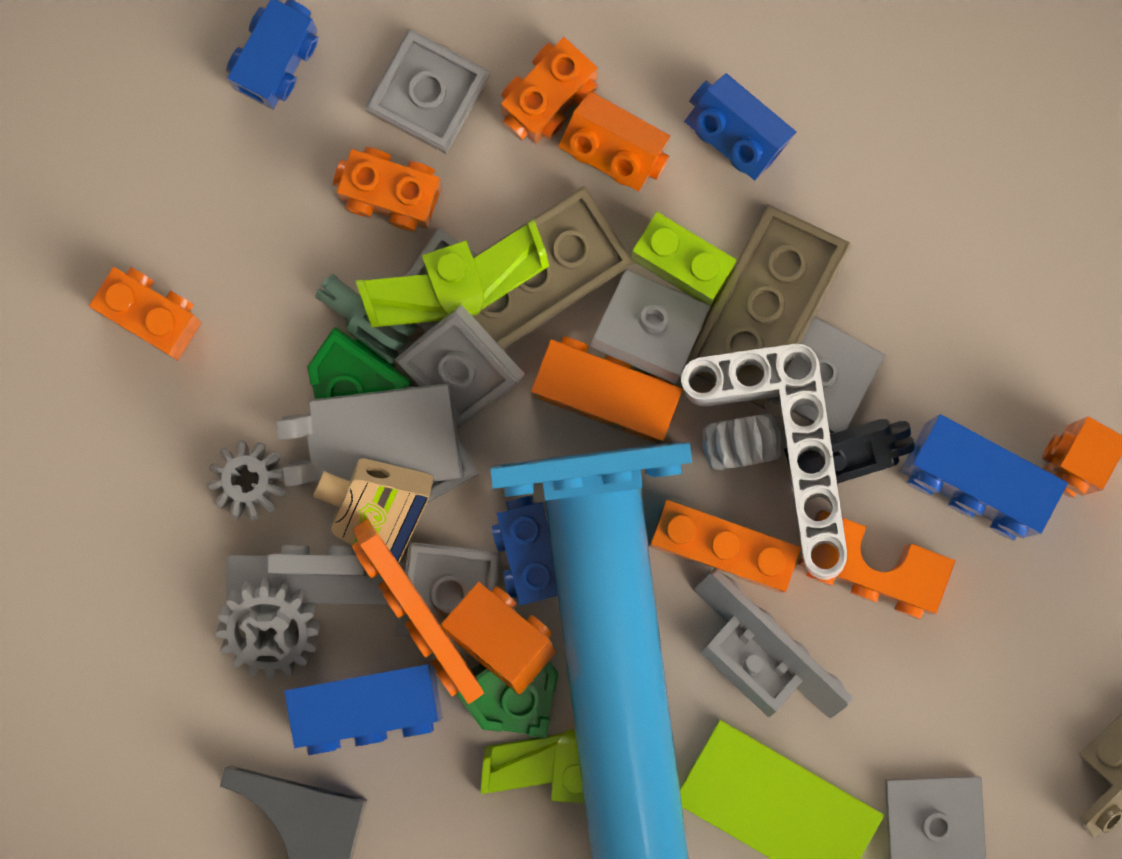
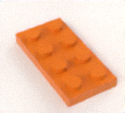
M367 518L352 528L358 542L351 546L356 553V557L371 579L378 574L381 575L384 581L378 584L396 616L400 618L407 613L410 620L404 624L424 657L426 658L432 653L435 654L437 658L432 660L431 664L450 695L453 697L460 692L468 704L482 696L484 691L473 672L370 520Z

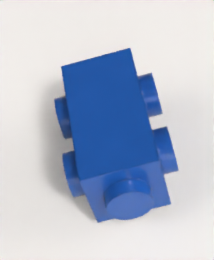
M270 0L266 8H258L248 29L252 34L244 48L237 47L227 64L226 71L229 73L227 79L234 90L272 110L275 109L279 100L285 102L288 99L297 81V77L293 75L301 60L308 61L311 58L319 41V37L315 35L317 28L313 19L310 18L311 11L294 0H286L285 4L278 0Z
M727 73L714 84L706 80L696 90L689 100L694 108L684 121L702 141L714 146L730 160L731 164L738 171L747 174L754 181L773 164L797 133V131Z
M533 495L505 502L507 511L496 513L499 524L492 525V533L498 552L506 551L510 569L503 571L509 596L511 598L518 597L520 606L556 597L557 588L545 502L535 503Z

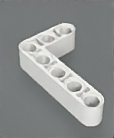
M789 344L700 357L691 360L683 369L681 383L686 397L697 406L709 407L780 396L803 561L807 571L818 579L828 580L836 577L842 572L846 564L847 548L821 372L816 353L806 345ZM794 358H801L810 364L811 371L803 379H792L784 371L786 363ZM747 365H755L763 371L764 377L755 386H745L737 380L739 370ZM709 372L716 377V385L710 392L698 393L690 387L691 380L697 373ZM808 404L817 411L818 418L812 425L799 426L791 419L792 410L798 405ZM809 450L820 453L825 460L824 467L814 474L802 471L797 463L799 456ZM814 497H822L831 504L832 512L827 519L814 521L805 514L804 507L806 502ZM821 544L833 546L839 554L837 564L829 569L817 567L811 559V553L815 547Z

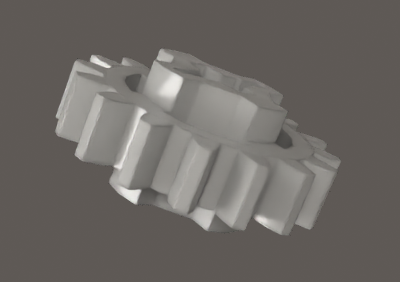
M263 577L261 586L257 589L248 580L244 582L241 591L242 595L232 590L226 601L227 605L221 606L217 618L221 622L218 623L215 632L216 637L224 639L220 651L222 654L234 652L235 657L232 663L234 668L241 666L243 663L250 665L249 676L251 677L256 675L258 669H264L268 680H272L276 669L279 668L287 676H290L293 673L294 662L304 667L308 662L309 652H315L319 638L315 635L319 633L321 625L320 620L312 619L315 614L316 605L315 603L303 605L301 602L305 591L299 589L293 594L287 592L288 581L284 579L278 588H273L269 578ZM293 618L298 625L299 637L295 635L297 629L290 625V621ZM238 620L241 622L239 628H241L246 633V637L244 639L242 638L238 629Z

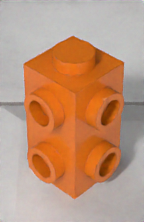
M565 37L555 46L551 42L546 44L532 61L535 68L524 79L520 76L515 77L501 94V97L504 99L501 103L502 115L505 116L502 123L521 141L527 136L536 145L543 136L548 140L551 139L567 121V118L563 116L565 112L575 102L580 105L589 92L594 93L598 88V85L594 82L598 77V67Z
M589 92L574 111L558 147L570 153L577 161L589 164L611 176L617 183L629 186L639 192L649 177L657 180L666 166L670 156L663 151L671 135L599 95Z
M365 147L364 152L351 149L348 160L341 159L339 161L333 179V186L338 187L336 193L340 200L346 203L345 209L347 211L371 218L372 213L376 212L390 217L389 224L410 232H415L417 226L425 229L429 228L442 189L440 177L434 176L435 169L414 161H409L407 167L391 162L392 156L372 147Z

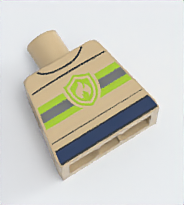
M363 458L358 460L349 481L323 471L313 497L337 507L330 529L333 535L353 545L358 540L352 528L368 518L399 563L430 497L434 476Z

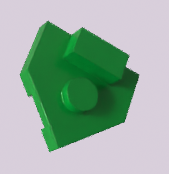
M337 327L331 330L307 365L310 385L313 387L315 399L407 388L412 382L394 369L396 364L393 363L391 365L360 341L352 339Z
M550 661L520 696L481 663L471 669L484 694L470 704L467 703L460 692L457 695L481 729L523 733L528 736L547 738L553 693L556 691L559 674Z

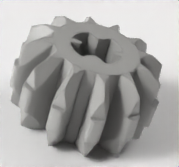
M769 413L711 423L702 430L704 456L707 457L708 466L714 470L773 461L783 454L781 428H778L776 417Z
M241 440L236 445L237 457H234L232 452L226 448L220 450L219 453L227 464L224 468L218 464H210L209 470L221 475V480L211 481L207 484V487L210 491L224 490L214 503L218 508H223L232 502L230 508L231 517L238 519L246 505L249 518L257 520L259 518V503H261L264 509L272 513L276 510V507L268 498L270 494L273 493L278 497H285L287 493L285 489L274 485V481L284 480L283 469L271 471L278 464L281 457L278 453L274 452L263 459L266 445L261 442H257L249 455L247 443ZM246 469L259 476L257 485L251 483L254 489L250 492L246 488L237 485L238 476L244 478L241 472Z

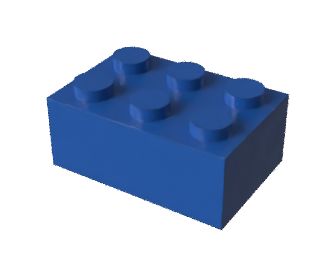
M941 414L924 424L915 441L914 451L908 454L899 471L909 476L906 482L909 486L929 496H932L933 492H937L950 498L951 500L948 504L950 508L970 518H974L975 514L992 521L989 527L991 530L1015 541L1016 537L1024 539L1025 537L1042 534L1068 485V482Z
M432 664L284 691L294 748L307 746L308 755L335 751L341 748L340 740L354 738L355 746L383 742L388 739L387 731L402 729L403 738L431 733L434 731L433 723L443 719L435 669Z

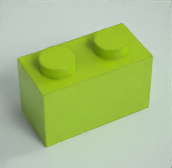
M659 212L655 213L632 250L631 255L632 260L636 264L692 298L709 306L713 303L737 262V259Z

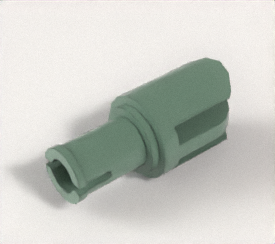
M331 274L321 284L325 290L318 289L315 298L325 303L347 320V332L387 363L393 365L399 355L397 350H403L409 341L406 335H413L417 326L412 323L371 327L361 296L340 281L336 275Z

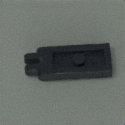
M879 419L830 434L837 484L893 467L899 463L900 456L912 453L915 449V443L910 436L912 432L909 422L898 421L890 424L887 419ZM785 448L784 452L790 469L788 451ZM809 450L799 456L797 463L802 471L814 474L824 467L825 460L820 453Z

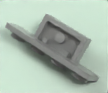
M281 545V554H268V556L230 555L227 559L226 599H228L229 593L232 590L242 595L241 591L244 582L249 580L257 589L260 588L263 577H268L273 588H278L284 579L288 581L287 592L293 594L299 589L304 590L301 602L303 604L389 605L378 584L384 581L383 578L378 574L371 579L351 546H328V555H309L310 546ZM401 558L399 562V565L402 567V569L404 558Z
M714 568L695 587V592L727 621L700 653L767 717L776 713L796 688L829 718L835 716L851 703L853 697L844 689L842 682L833 674L827 673L810 657L808 650L801 643L792 640L776 625L770 613L757 607L741 591L740 586L734 579Z

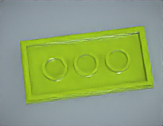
M720 719L680 787L682 808L770 859H861L885 816Z

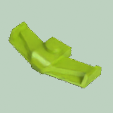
M533 219L527 225L473 258L467 240L422 255L428 274L372 280L361 279L355 280L371 327L441 321L460 305L472 316L480 314L483 308L549 267V262L544 244Z
M567 730L565 733L550 735L547 738L538 737L485 746L480 795L553 782L551 801L584 803L575 730Z

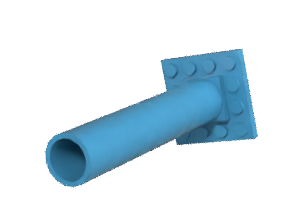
M670 442L494 465L490 468L493 489L503 488L504 497L534 493V483L543 482L592 859H689L641 488H643L641 469H645V474L652 477H663L682 474L681 464L692 463L690 443Z

